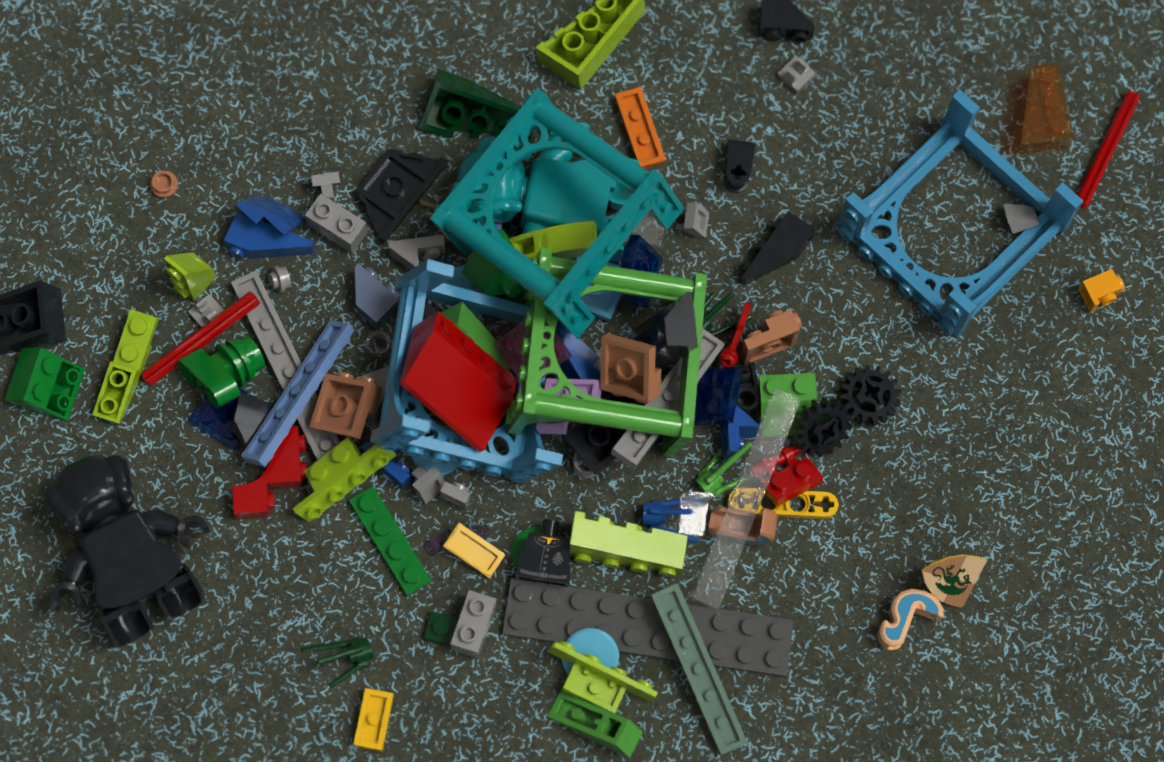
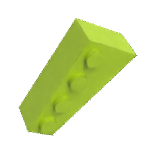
M575 511L569 554L578 563L590 564L591 560L602 561V565L608 568H619V564L631 566L630 570L634 572L646 573L648 569L658 570V574L661 576L675 577L676 574L682 573L688 536L655 528H649L648 532H643V528L638 526V524L626 522L616 526L610 521V518L598 516L597 519L589 520L585 519L584 512Z

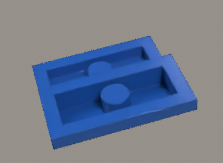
M253 195L239 201L236 205L256 224L268 220L284 235L298 229L305 221L302 216L288 206L264 196Z

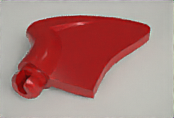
M745 303L733 334L721 351L720 363L725 368L733 367L738 361L737 345L752 305L750 303Z

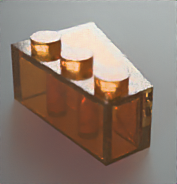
M1058 63L1035 65L1030 68L1026 77L1015 156L1069 149L1074 139Z

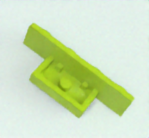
M347 437L304 471L315 492L293 508L294 512L308 522L318 518L325 510L343 499L356 486L364 483L378 469L386 466L397 455L396 452L379 448V444H375L361 455L354 441Z
M554 641L547 651L573 664L561 689L562 691L610 712L616 713L625 691L649 702L653 701L658 694L648 682L639 679L634 681L626 677L627 673L617 667L608 668L600 664L601 660L590 654H585L584 656L574 651L575 647L567 642L560 641L558 643Z

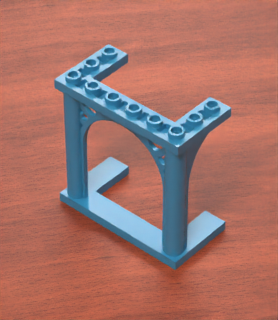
M961 90L952 96L941 127L871 195L862 200L853 192L845 200L837 224L838 232L847 242L852 240L859 247V253L866 260L872 259L879 265L878 270L885 278L890 279L892 277L899 284L898 288L902 294L908 298L912 296L920 303L918 305L920 310L929 317L933 315L940 322L939 327L947 335L953 334L956 338L965 331L970 319L1057 233L1061 235L1069 227L1083 202L1063 182L1055 189L1049 199L976 133L972 126L980 107ZM960 143L1028 206L1035 208L1036 213L1039 215V225L1026 229L982 271L965 277L952 278L930 273L917 265L908 256L899 239L897 216L906 195ZM886 212H888L891 216V219L889 221L886 219H877L880 216L884 218V214ZM876 227H886L890 230L891 235L886 239H878L872 235L871 231ZM888 244H892L896 248V251L892 253L891 249L885 246ZM906 265H911L913 270H910ZM930 280L935 284L934 291L929 284H925V281ZM947 284L952 287L953 291L944 301L940 296V288ZM960 284H965V285H967L969 288L963 290V293H962V292H961V289H960V287H959V285H960Z
M427 259L396 279L394 290L401 292L380 426L372 431L370 442L379 444V448L383 450H404L406 455L412 457L429 456L436 463L447 464L453 462L457 463L461 469L484 470V474L489 476H501V474L510 476L511 481L525 483L528 479L537 478L540 474L549 473L550 470L561 466L563 454L545 450L541 436L536 429L537 423L526 425L519 435L511 434L510 436L506 433L508 424L503 423L493 433L486 446L487 451L484 449L482 452H479L460 435L451 433L435 423L426 413L420 401L400 385L414 326L422 322L426 299L451 306L463 302L470 311L524 325L526 310L530 311V306L445 284L444 282L453 277L454 266ZM528 328L525 331V338H527ZM546 332L543 333V337L545 339H549L548 333ZM522 355L521 365H524L525 355ZM547 358L541 359L544 360V363L540 367L539 371L543 368H547ZM545 375L540 379V386H541L543 389H544ZM518 382L517 393L521 392V382ZM408 402H410L414 406V410L405 414V410L409 409ZM429 430H432L436 433L435 439L434 436H425L427 433H429ZM495 437L502 439L506 444V455H500L495 450L493 445ZM458 439L460 445L454 444V440Z

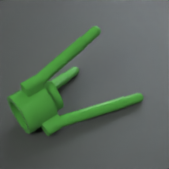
M750 442L740 448L716 470L713 467L722 457L721 446L706 467L697 474L699 477L694 481L700 489H704L702 492L708 498L713 494L718 498L725 491L753 478L751 474H747L723 486L721 485L724 482L721 474L751 448L752 444Z

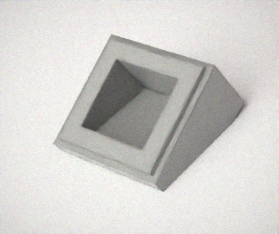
M1003 204L1012 233L1039 225L1034 207Z

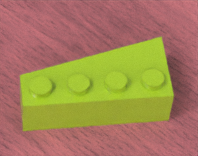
M597 0L592 8L586 12L582 11L575 17L576 20L565 28L561 27L553 33L554 36L547 42H541L535 47L538 61L574 86L582 89L646 11L645 0Z

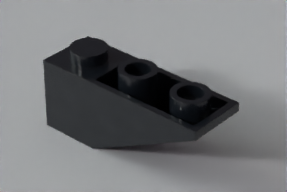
M789 211L783 219L778 217L770 229L773 232L768 240L763 238L756 248L755 252L758 253L753 262L748 260L740 272L743 275L741 284L745 286L798 259L812 240L816 229Z

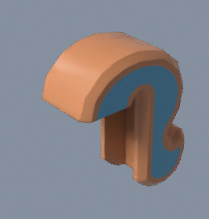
M715 507L711 510L708 533L711 537L720 540L733 539L745 544L767 545L775 539L778 516L774 511L763 508L757 514L726 507Z

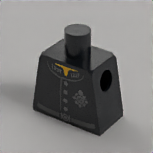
M544 519L541 534L533 532L528 534L516 570L515 580L521 579L535 581V583L542 582L548 583V585L555 584L569 587V538L558 536L560 522Z

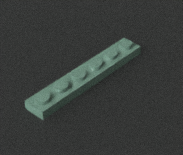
M678 583L651 594L720 754L722 755L747 744L748 742Z

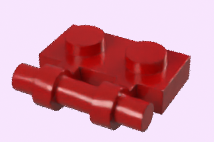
M797 444L791 447L785 446L779 449L777 454L770 458L763 457L757 461L756 465L750 467V473L753 477L761 474L764 475L765 479L761 480L760 488L776 507L823 482V475L808 457L800 461L795 459L796 456L802 454V450ZM782 463L787 467L779 472L774 469Z

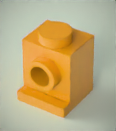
M1110 269L1082 281L1078 290L1091 313L1097 309L1100 303L1102 306H1106L1116 301V296L1119 292L1124 291L1125 287L1120 276H1116L1113 269Z

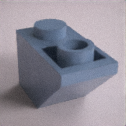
M358 263L355 266L357 312L378 330L397 311L399 306L398 297L400 295L392 286L387 285L385 287L379 282V276L371 268L367 267L365 269Z

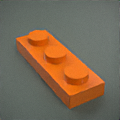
M641 87L615 94V101L635 160H640L639 166L648 169L665 164L666 159Z

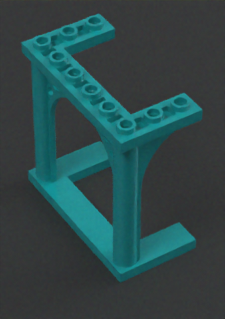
M537 88L532 95L525 99L523 106L516 115L507 121L505 128L497 138H494L489 143L483 155L473 162L464 178L454 185L452 192L446 200L436 207L430 220L462 254L467 256L472 249L542 300L543 304L572 336L579 339L595 319V316L580 300L579 296L649 211L657 223L667 230L685 208L660 173L654 169L649 173L555 107L548 96ZM535 129L540 136V140L536 144H531L528 141V137ZM547 149H562L578 154L633 193L561 282L506 242L499 234L493 219L495 191L505 173L525 156ZM488 186V190L484 194H482ZM475 201L485 202V207L481 211L476 213L468 212ZM486 218V223L482 226L479 220Z

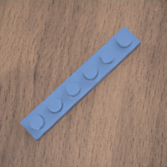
M329 321L241 455L247 463L266 467L273 458L275 451L288 435L290 428L303 412L313 393L318 389L325 374L331 369L335 359L347 345L349 338L354 332V329L348 323Z

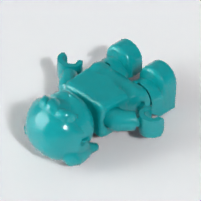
M579 122V124L590 130V126L587 123ZM489 136L479 142L476 151L470 153L460 165L456 183L464 178L473 162L483 155L489 143L497 137ZM562 149L542 150L538 158L533 160L529 177L525 176V166L522 161L530 159L532 154L516 162L505 173L495 191L493 219L497 223H507L523 209L520 222L523 234L557 225L594 221L596 222L597 236H599L614 217L605 216L607 206L610 209L619 211L629 199L627 197H631L632 192L587 160L569 162L573 157L583 158L578 154ZM631 159L638 165L640 164V160ZM488 186L482 194H484L488 190ZM475 201L468 212L476 213L481 211L485 207V202ZM486 218L479 220L481 225H485ZM621 245L610 258V262L620 263L624 246Z

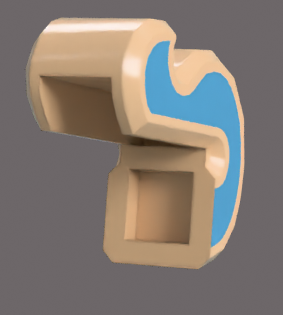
M909 589L900 592L890 606L889 617L891 623L884 620L878 629L877 639L879 644L886 650L900 648L905 640L914 613L940 622L943 619V607L934 595L923 590Z

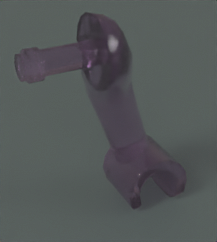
M488 525L483 527L465 526L485 541L488 539V531L490 530ZM454 527L440 535L432 536L425 543L426 549L431 556L435 555L436 551L441 552L445 550L442 545Z

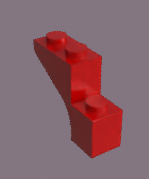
M298 426L290 428L288 435L275 451L267 469L260 478L249 484L232 486L236 520L270 517V509H275L274 492H269V490L303 487L302 479H308L304 472L307 469V463L301 462V452L306 451L305 435H300Z

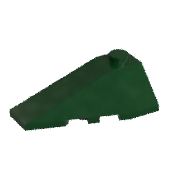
M437 69L418 129L446 138H453L454 132H470V138L479 139V133H494V136L497 137L505 128L507 121L515 116L522 106L464 77ZM533 132L529 135L528 141H530Z

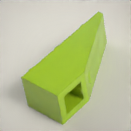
M193 252L167 255L164 258L167 266L166 272L170 275L171 278L169 280L174 285L173 290L183 299H186L188 296L195 301L216 278L214 269Z

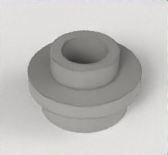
M273 266L271 273L268 274L270 286L272 289L277 288L279 293H283L285 289L291 287L288 270L285 266Z

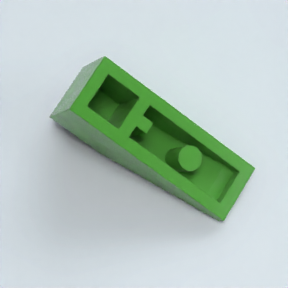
M561 691L547 716L592 741L629 758L643 733L630 719Z

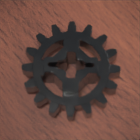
M866 365L864 372L856 368L853 372L854 377L847 375L845 379L847 384H842L840 391L846 394L841 395L840 402L847 403L845 405L848 409L847 412L851 411L853 413L852 421L857 417L861 418L862 426H864L867 420H870L872 427L876 426L878 419L883 424L886 423L888 420L887 414L893 417L896 413L893 407H899L901 403L896 398L900 396L901 389H894L898 380L893 379L890 381L888 379L890 371L881 374L880 366H877L875 371H871L869 365ZM857 385L859 394L853 398L852 390ZM867 391H868L870 394L875 393V394H876L875 399H873L871 396H870V397H866L865 395H866ZM888 394L889 401L886 407H884L882 397ZM861 408L871 410V412L864 411Z
M822 397L820 403H817L814 399L811 400L810 408L803 406L802 410L804 413L795 416L799 422L792 425V429L796 432L792 437L797 442L796 444L803 452L806 451L809 456L816 453L819 457H822L826 450L829 454H833V447L841 448L842 444L840 441L849 438L845 432L852 429V425L848 422L852 419V416L847 412L848 409L835 398L828 401L825 397Z

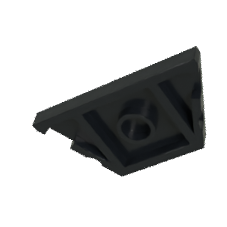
M388 149L357 187L356 194L382 243L385 244L448 165L447 159L441 157L439 159L423 157V154H406L400 150Z

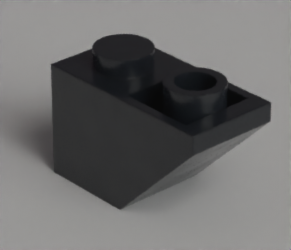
M761 0L759 36L765 37L768 41H778L781 38H786L787 30H792L791 40L793 42L804 43L812 40L815 25L791 0Z

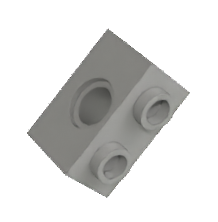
M321 193L305 214L307 226L351 254L354 253L368 233L367 223Z
M471 590L468 591L451 641V650L477 659L479 658L497 605L496 598Z

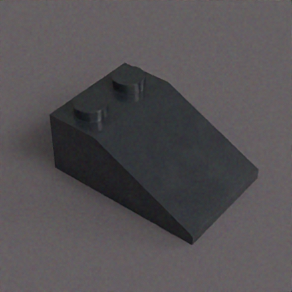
M40 280L0 295V355L21 352L22 348H46L66 341L60 288Z
M608 392L601 398L609 401L646 405V403H638L635 399L626 396H614L611 392ZM570 422L566 434L561 435L592 472L597 475L619 460L611 452L626 432V429Z

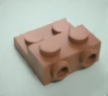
M782 310L775 311L767 316L762 331L757 330L748 334L743 342L740 353L743 364L746 365L749 362L757 361L794 346L799 336L800 327H802L797 312L792 313L791 310L784 313Z
M609 333L601 337L600 389L611 392L614 396L633 398L638 403H650L653 399L659 397L661 393V369L655 368L656 346Z
M338 371L337 375L326 373L309 427L322 432L360 439L367 415H375L383 388L377 386L376 380L369 377L360 376V379L357 380L354 379L353 375Z

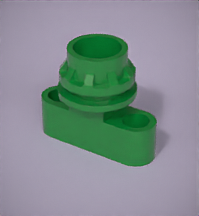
M249 336L241 339L231 338L225 344L219 343L215 347L216 353L212 356L198 348L177 360L178 367L184 378L192 386L196 384L199 387L205 386L208 401L216 408L239 397V388L244 387L246 382L253 380L257 372L265 367V361L258 346Z

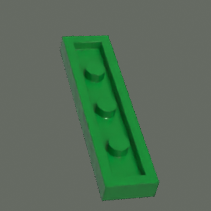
M374 486L350 499L349 503L407 597L431 583V578Z

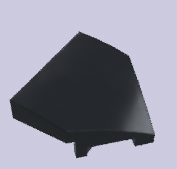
M240 393V396L235 398L231 420L233 426L229 430L237 435L246 449L275 404Z

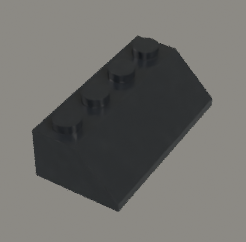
M686 292L643 322L628 337L631 340L656 346L655 368H659L661 371L698 347L692 292Z

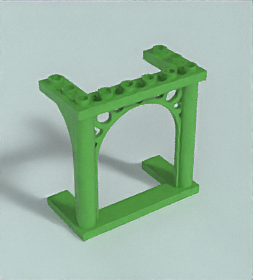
M540 248L537 255L531 258L533 262L560 282L578 261L552 256V249ZM605 265L589 284L592 286L587 287L579 296L580 298L596 292H615L674 302L686 292H692L698 347L682 357L678 411L603 400L592 397L576 388L562 372L555 356L554 333L558 320L553 314L547 313L549 309L543 304L542 300L522 286V299L530 300L531 303L530 311L526 310L524 316V327L528 328L527 338H523L521 344V355H525L524 365H520L518 371V382L522 383L521 392L517 393L516 399L511 401L510 407L505 412L504 424H508L507 433L519 435L526 425L539 422L562 421L593 424L663 435L661 456L674 457L693 438L707 274L696 273L692 279ZM543 333H548L550 338L545 339ZM547 358L550 363L549 367L543 368L539 371L540 367L544 363V360L541 359ZM546 374H554L558 379L556 386L552 389L546 390L540 386V379ZM562 387L566 388L569 392V396L561 393V396H556V394L559 393Z

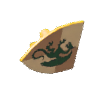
M962 554L935 561L921 570L924 583L929 591L941 602L961 608L969 597L987 559Z

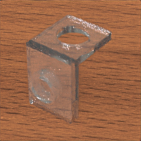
M644 217L625 242L662 247L664 228L657 223L655 218Z
M687 491L680 496L679 509H692L694 513L692 515H679L678 534L706 536L708 503L716 498L715 493Z

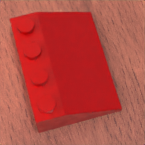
M438 311L414 326L400 385L476 450L482 452L513 400L517 379L498 364L490 354L482 350L471 337L465 335L450 319H447Z

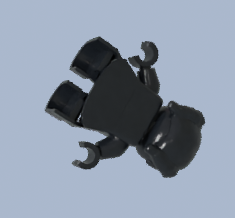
M89 455L64 467L57 474L53 484L46 488L44 492L43 503L49 508L51 513L60 521L66 523L72 533L84 534L80 538V546L67 556L62 578L65 582L53 587L49 600L56 613L61 609L59 599L65 593L74 594L76 604L83 606V595L78 588L79 585L83 586L89 572L92 570L96 600L99 606V617L114 646L118 648L146 635L154 628L149 615L140 603V600L154 593L167 620L175 619L187 613L186 609L190 611L200 606L206 600L204 592L191 569L184 562L182 564L181 559L162 544L156 536L173 538L177 535L180 543L190 550L191 541L185 536L186 531L190 527H199L203 533H210L207 522L196 515L187 516L179 522V517L159 509L149 510L141 513L138 509L130 510L135 500L131 491L132 482L128 461L120 455L107 457Z

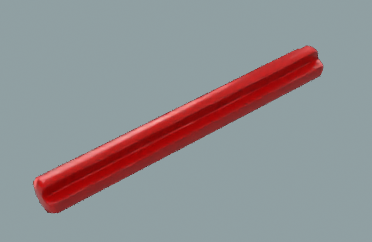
M1127 91L1078 191L1077 196L1083 200L1080 208L1086 209L1138 104L1140 95L1133 91Z
M252 292L246 293L141 373L145 382L149 385L156 383L178 366L177 360L198 348L204 347L260 304L258 298Z

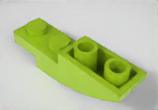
M585 221L547 227L515 236L509 240L514 248L530 260L532 256L537 255L540 248L552 249V256L571 259L584 254L598 236L596 222Z
M130 309L113 362L110 361L92 415L118 424L121 423L152 349L150 344L159 318Z

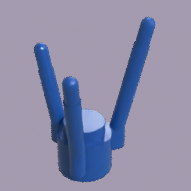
M704 496L667 501L652 500V503L645 502L643 525H650V528L687 535L660 526V523L666 524L667 515H692L694 511L692 509L667 507L707 502L709 498ZM687 535V541L699 543L698 538Z

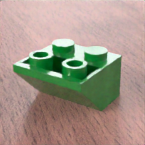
M41 347L22 348L5 401L24 410L68 421L85 369Z

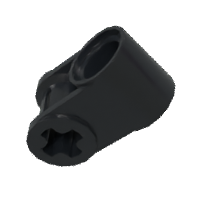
M728 139L724 185L732 193H741L747 188L749 183L755 142ZM735 174L740 175V180L735 179Z
M749 362L745 366L725 368L727 385L732 401L750 417L753 416L758 409L760 401L754 362ZM749 398L753 401V405L744 406L739 400Z

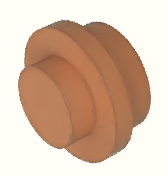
M160 171L151 178L150 187L156 196L167 198L177 191L178 181L173 173Z

